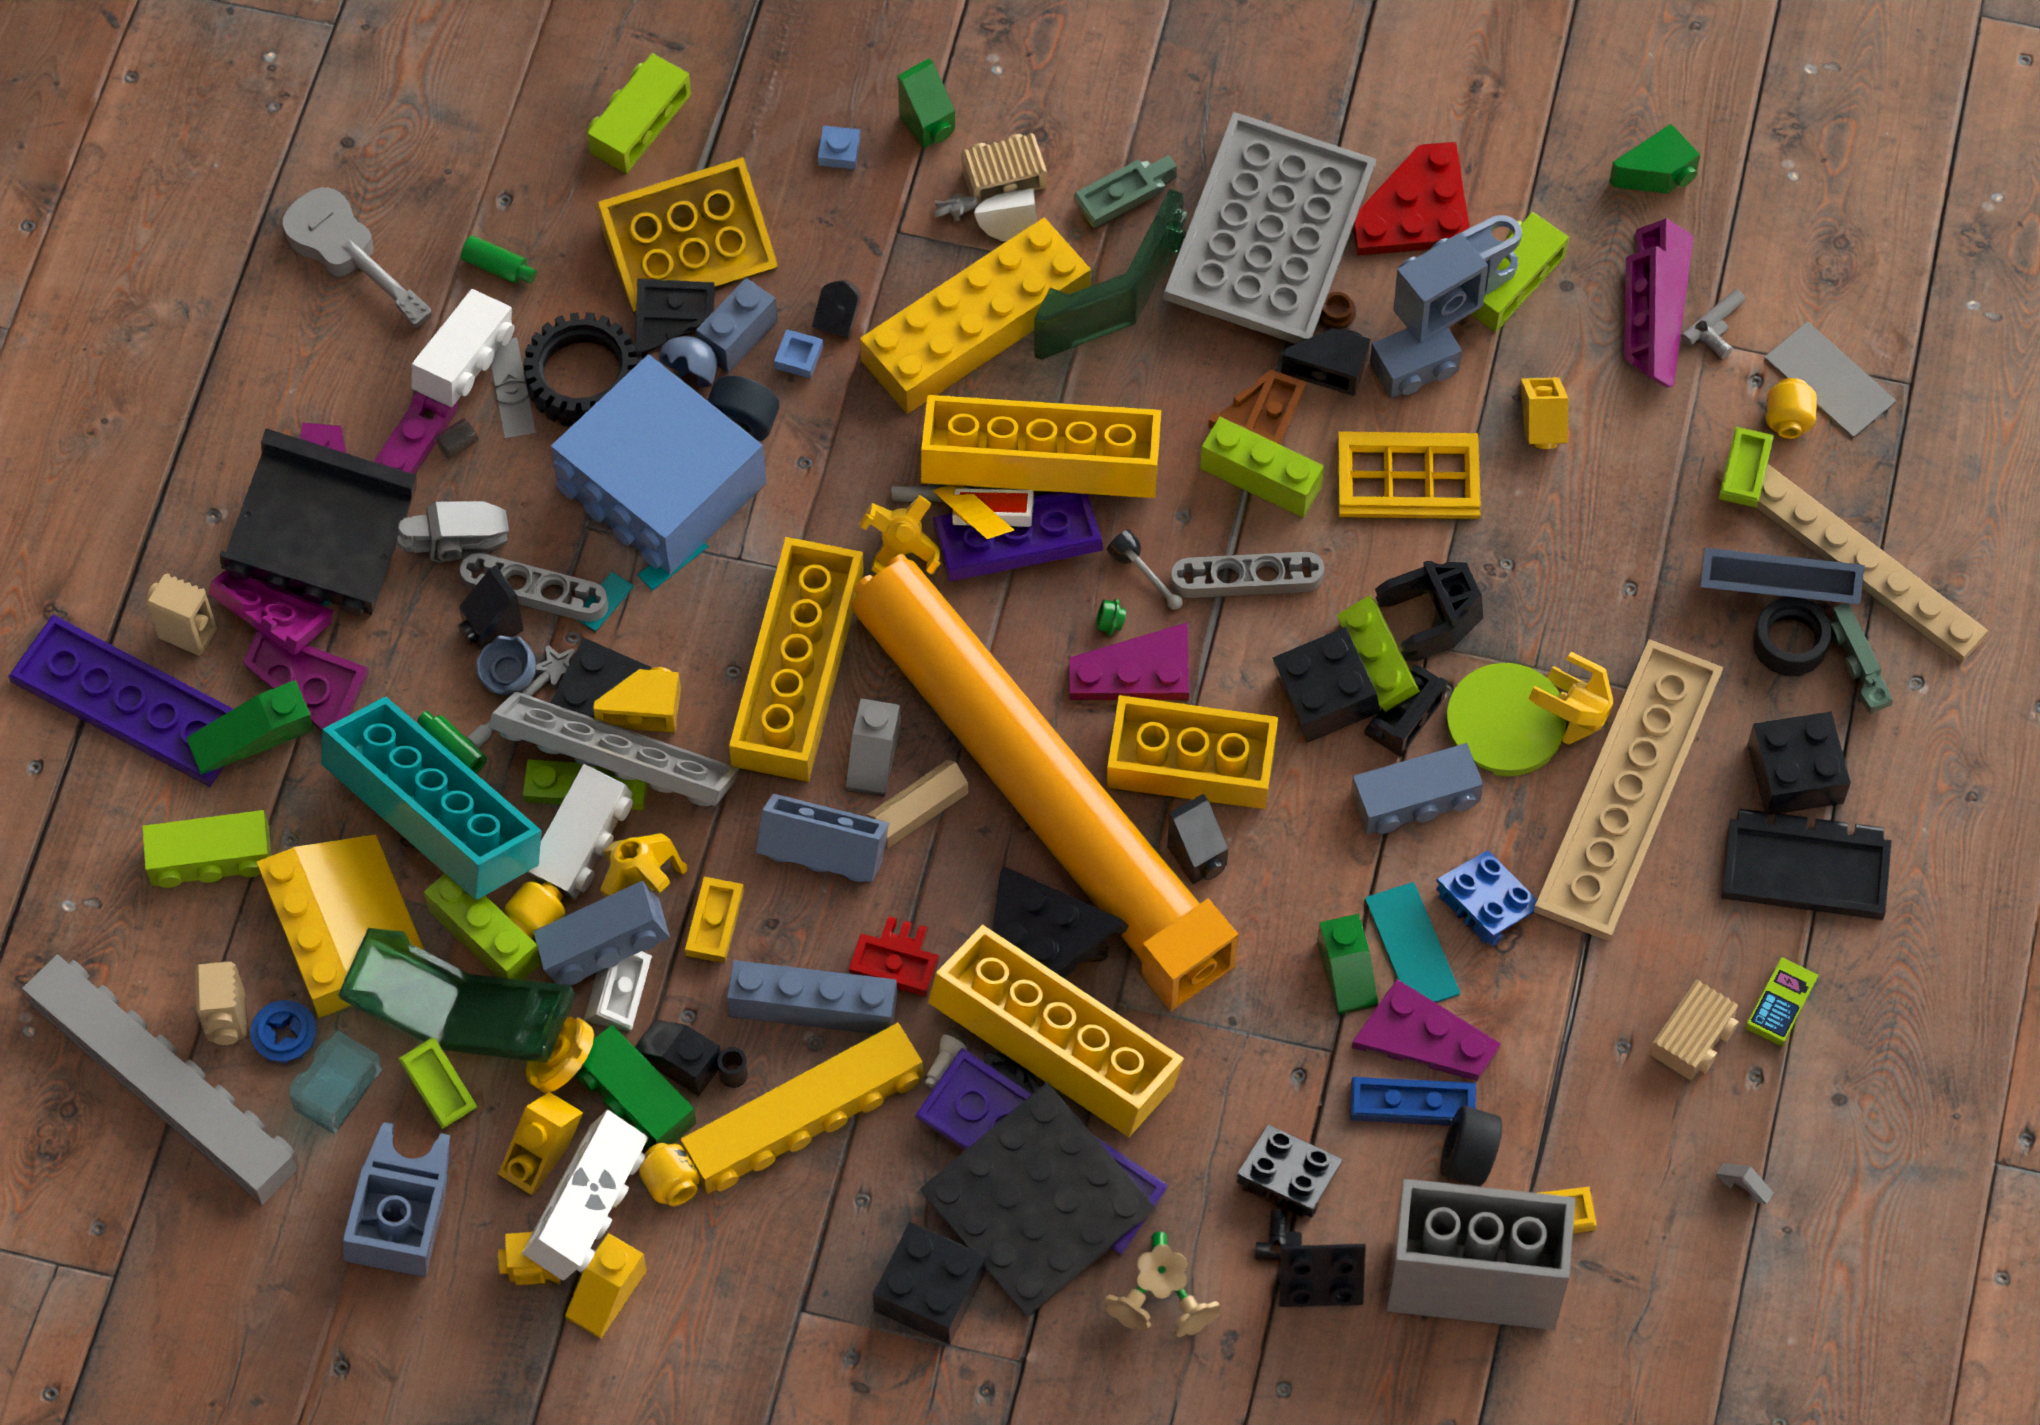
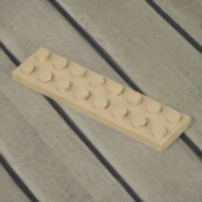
M1648 640L1534 908L1535 913L1610 942L1722 675V666L1656 641Z

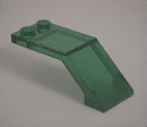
M1169 189L1125 274L1069 295L1050 287L1034 318L1035 358L1045 359L1136 324L1172 252L1178 253L1185 239L1186 231L1182 230L1187 217V211L1183 210V193Z
M368 928L338 996L346 1003L423 1042L435 1037L441 1049L445 1051L548 1063L576 994L571 985L469 974L411 944L403 931Z

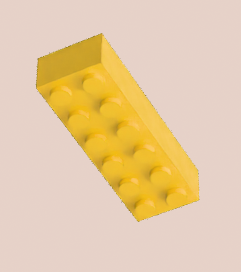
M1043 217L860 338L861 362L906 414H909L927 402L928 395H938L1090 294L1091 268L1048 220Z
M928 395L921 446V483L1155 498L1161 410Z
M785 537L729 744L731 766L806 782L810 781L854 614L852 605L857 594L853 589L864 575L862 551Z
M984 925L935 974L928 1000L930 1005L1045 1082H1048L1051 1086L1127 1137H1130L1175 1086L1184 1060L1183 1057Z

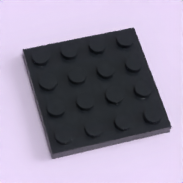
M1048 1082L919 1189L966 1247L986 1256V1270L1027 1319L1156 1211L1154 1205Z

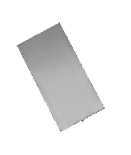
M1808 321L1764 358L1785 378H1797L1805 381L1816 392L1817 407L1852 438L1856 437L1873 421H1877V418L1897 401Z

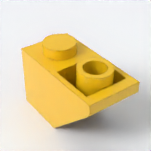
M551 1092L546 1093L527 1105L498 1175L530 1195L536 1193L569 1147L583 1112Z

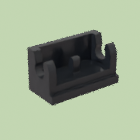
M1413 665L1410 672L1420 692L1386 712L1382 708L1364 732V735L1400 757L1445 699L1447 680L1437 677L1418 665Z

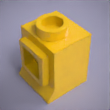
M533 1232L505 1234L506 1248L498 1249L500 1274H508L510 1282H515L516 1285L545 1283V1279L561 1284L560 1278L522 1254Z

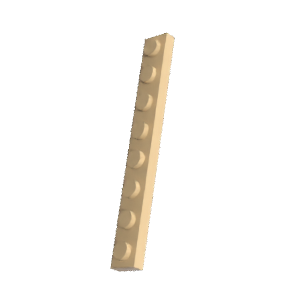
M1728 458L1716 470L1715 477L1722 482ZM1767 464L1757 506L1758 510L1824 560L1865 565L1862 589L1961 664L1982 643L1989 630Z

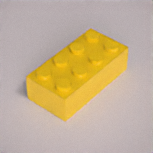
M1119 695L1107 765V788L1186 799H1195L1204 794L1209 802L1266 809L1278 717Z

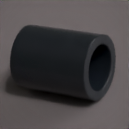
M729 1047L721 1051L717 1059L721 1082L730 1088L742 1086L748 1078L747 1061L744 1052L736 1047ZM731 1065L739 1066V1068L735 1070L726 1069Z

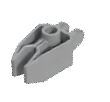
M484 501L434 502L427 506L426 515L412 516V518L408 516V518L400 520L396 544L405 553H410L411 551L414 553L429 552L430 560L437 563L464 559L474 553L489 554L508 542L507 533H509L506 510Z

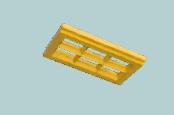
M1338 431L1339 517L1480 519L1478 433ZM1352 453H1384V471H1353ZM1392 453H1423L1425 455V472L1393 471ZM1433 454H1464L1465 472H1433ZM1353 478L1384 479V497L1353 496ZM1393 479H1425V497H1393ZM1434 479L1465 480L1466 498L1434 497Z

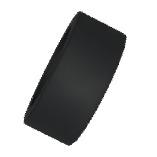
M1783 597L1772 601L1761 611L1753 634L1754 650L1760 662L1771 671L1784 676H1801L1812 672L1823 662L1831 640V623L1825 612L1814 602L1803 598ZM1783 619H1794L1802 622L1813 631L1815 644L1810 651L1802 654H1790L1782 651L1769 638L1771 625Z

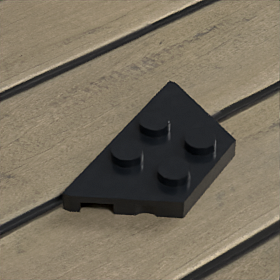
M1003 866L1000 871L992 931L1062 978L1071 974L1079 963L1088 961L1100 951L1097 946L1113 933L1117 932L1120 936L1128 929V924L1121 918Z

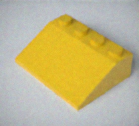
M744 157L602 200L595 204L608 249L632 312L636 311L637 279L715 282L714 287L778 267Z
M376 834L297 846L257 861L263 883L318 1019L434 974Z

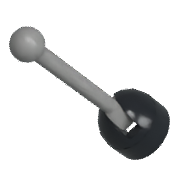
M1130 529L1121 532L1110 542L1106 550L1116 561L1123 564L1133 562L1167 599V605L1170 609L1177 610L1182 606V598L1177 594H1172L1140 559L1141 543Z

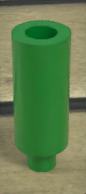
M474 235L467 238L461 250L460 258L462 261L514 284L519 283L520 280L531 284L536 278L537 270L527 266L528 261L526 258Z
M425 711L418 717L417 723L474 773L477 774L484 767L487 756L443 715L434 717L429 711Z

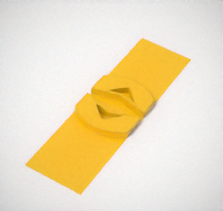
M947 485L932 490L953 509L954 514L960 517L966 524H971L986 539L1014 531L1010 525L974 494L955 495V489H967L965 486Z

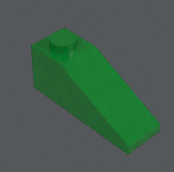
M294 680L254 696L186 737V740L200 774L203 775L314 731L309 710L298 684Z

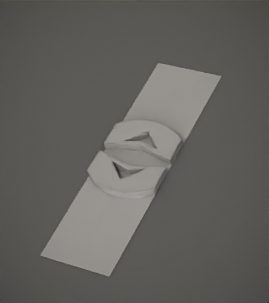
M517 337L511 338L507 345H501L498 348L491 363L505 438L536 433Z

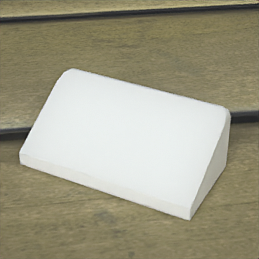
M641 951L620 961L613 967L598 971L584 1020L593 1024L608 1027L612 1024L618 1029L632 1030L652 956Z

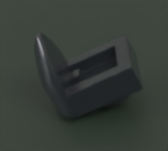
M847 279L833 281L823 286L812 327L842 337H851L862 298L860 290Z

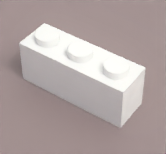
M471 289L412 363V389L449 407H453L461 395L466 396L470 392L474 380L480 371H486L489 368L498 348L501 345H507L514 332V325L511 324L512 307Z
M583 764L541 841L539 866L528 871L529 875L541 883H544V881L551 883L561 893L576 900L580 891L585 892L593 880L594 870L592 868L598 857L605 856L603 851L613 842L614 836L611 833L617 822L625 820L632 808L633 800L631 797L633 793L626 784Z

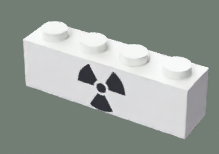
M609 1110L595 1120L587 1130L522 1254L563 1281L576 1270L580 1273L583 1272L594 1256L595 1251L590 1249L594 1240H599L611 1224L612 1219L607 1216L612 1206L615 1208L620 1204L629 1189V1186L624 1184L628 1175H634L645 1159V1154L641 1151L648 1136Z

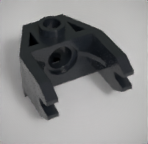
M1433 561L1423 562L1424 567L1388 579L1375 588L1377 594L1375 598L1379 607L1394 606L1427 593L1430 595L1442 621L1441 625L1411 635L1400 643L1403 650L1401 654L1405 662L1419 661L1454 648L1483 619L1482 594L1467 563L1447 562L1437 564Z

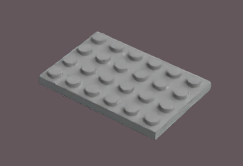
M1233 112L1165 288L1163 300L1294 344L1313 337L1377 159Z

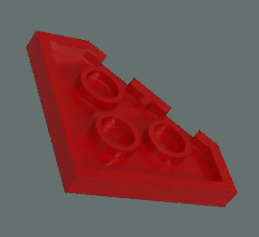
M1457 142L1418 145L1359 209L1353 225L1357 256L1430 250L1439 240L1443 238L1450 239L1470 228Z

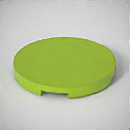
M1495 663L1474 670L1458 683L1448 703L1446 726L1452 745L1458 746L1467 743L1475 765L1493 772V775L1519 776L1541 768L1550 761L1551 757L1560 747L1566 731L1567 720L1535 705L1528 698L1534 686L1556 697L1560 695L1558 689L1541 673L1520 664Z

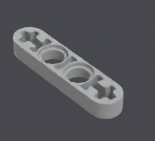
M1312 552L1184 558L1176 562L1172 567L1171 586L1177 595L1184 598L1310 592L1320 587L1323 582L1324 564L1323 560ZM1268 566L1274 568L1278 576L1273 581L1267 582L1259 579L1256 572L1261 567ZM1285 566H1289L1290 579L1284 580ZM1308 566L1310 572H1312L1311 577L1305 578L1303 572H1301V567ZM1229 568L1235 570L1239 578L1234 583L1227 584L1221 582L1217 578V574L1220 570ZM1206 570H1211L1210 584H1206ZM1191 572L1194 578L1193 583L1186 584L1183 578L1184 573Z
M484 553L471 554L464 558L460 565L463 584L469 591H472L485 575L480 574L478 579H474L471 572H477L482 567L486 573L496 565L506 580L514 575H520L527 580L524 587L514 590L517 594L519 605L588 622L600 620L608 611L609 604L606 591L595 582ZM550 585H558L564 589L562 596L555 600L544 598L542 592ZM574 590L576 598L572 597L571 599V591ZM591 596H596L597 603H592L589 608H585L583 601H588Z

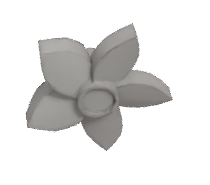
M962 193L955 194L947 199V201H935L938 209L934 211V215L938 217L951 212L954 222L960 221V216L963 212L973 209L978 205V200L976 197H964Z

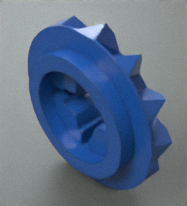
M280 1000L266 1005L256 1014L251 1024L250 1036L256 1052L264 1056L268 1062L274 1060L286 1064L289 1060L295 1058L302 1059L304 1053L314 1046L317 1027L312 1013L304 1005L291 1000ZM291 1022L290 1029L296 1038L284 1037L277 1044L278 1037L272 1028L283 1030Z

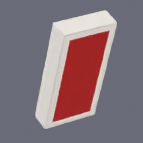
M955 489V495L974 494L1010 526L1030 527L1032 525L1033 490ZM952 514L953 525H971L963 522L956 514Z

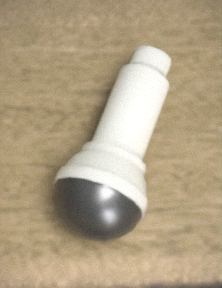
M947 1031L940 1038V1052L928 1071L925 1084L930 1088L935 1087L960 1049L964 1048L967 1050L968 1040L960 1031Z

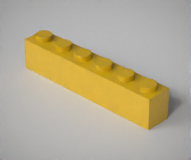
M896 1023L681 1138V1145L685 1147L700 1173V1184L706 1194L716 1189L717 1191H724L736 1184L739 1177L749 1171L754 1170L757 1172L769 1167L775 1161V1157L786 1151L796 1152L806 1147L811 1142L812 1137L823 1131L833 1132L847 1123L849 1117L860 1111L868 1113L875 1110L884 1102L886 1097L896 1092L905 1093L912 1090L919 1084L920 1079L924 1077L923 1061L900 1024Z

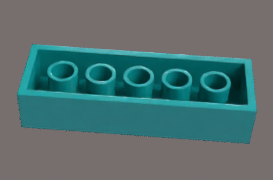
M386 696L322 729L321 765L475 900L539 866L542 830Z

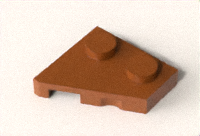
M1270 369L1256 380L1253 387L1244 389L1235 396L1234 402L1221 413L1217 411L1213 413L1209 419L1208 428L1212 429L1218 418L1222 417L1282 445L1306 390V382Z

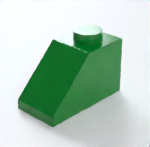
M928 58L899 74L898 100L899 117L923 148L935 142L940 143L946 140L955 131V109L932 60Z
M1669 124L1613 161L1609 183L1616 188L1667 194L1678 186L1681 188L1687 186L1695 179L1700 153L1672 124Z
M1359 913L1319 922L1317 944L1338 1015L1378 1006L1370 949Z

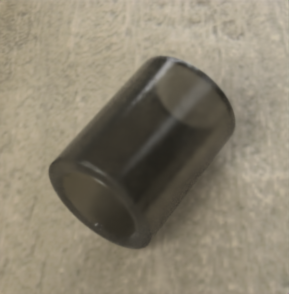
M465 418L434 437L438 448L449 460L479 441L474 428Z

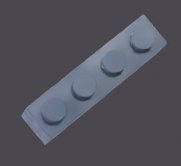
M1703 548L1698 587L1860 604L1865 565Z
M733 960L727 996L730 1017L877 1034L894 1025L898 999L896 979Z

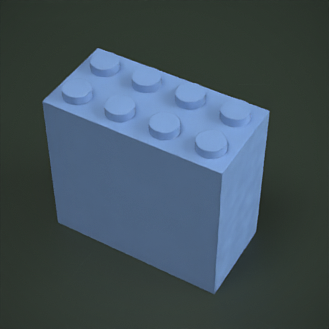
M649 354L551 445L554 462L552 465L556 474L558 490L570 500L575 498L583 504L585 511L593 520L598 523L604 521L612 528L614 535L624 545L629 546L632 544L641 552L643 559L655 569L661 567L669 574L676 570L767 483L763 445Z

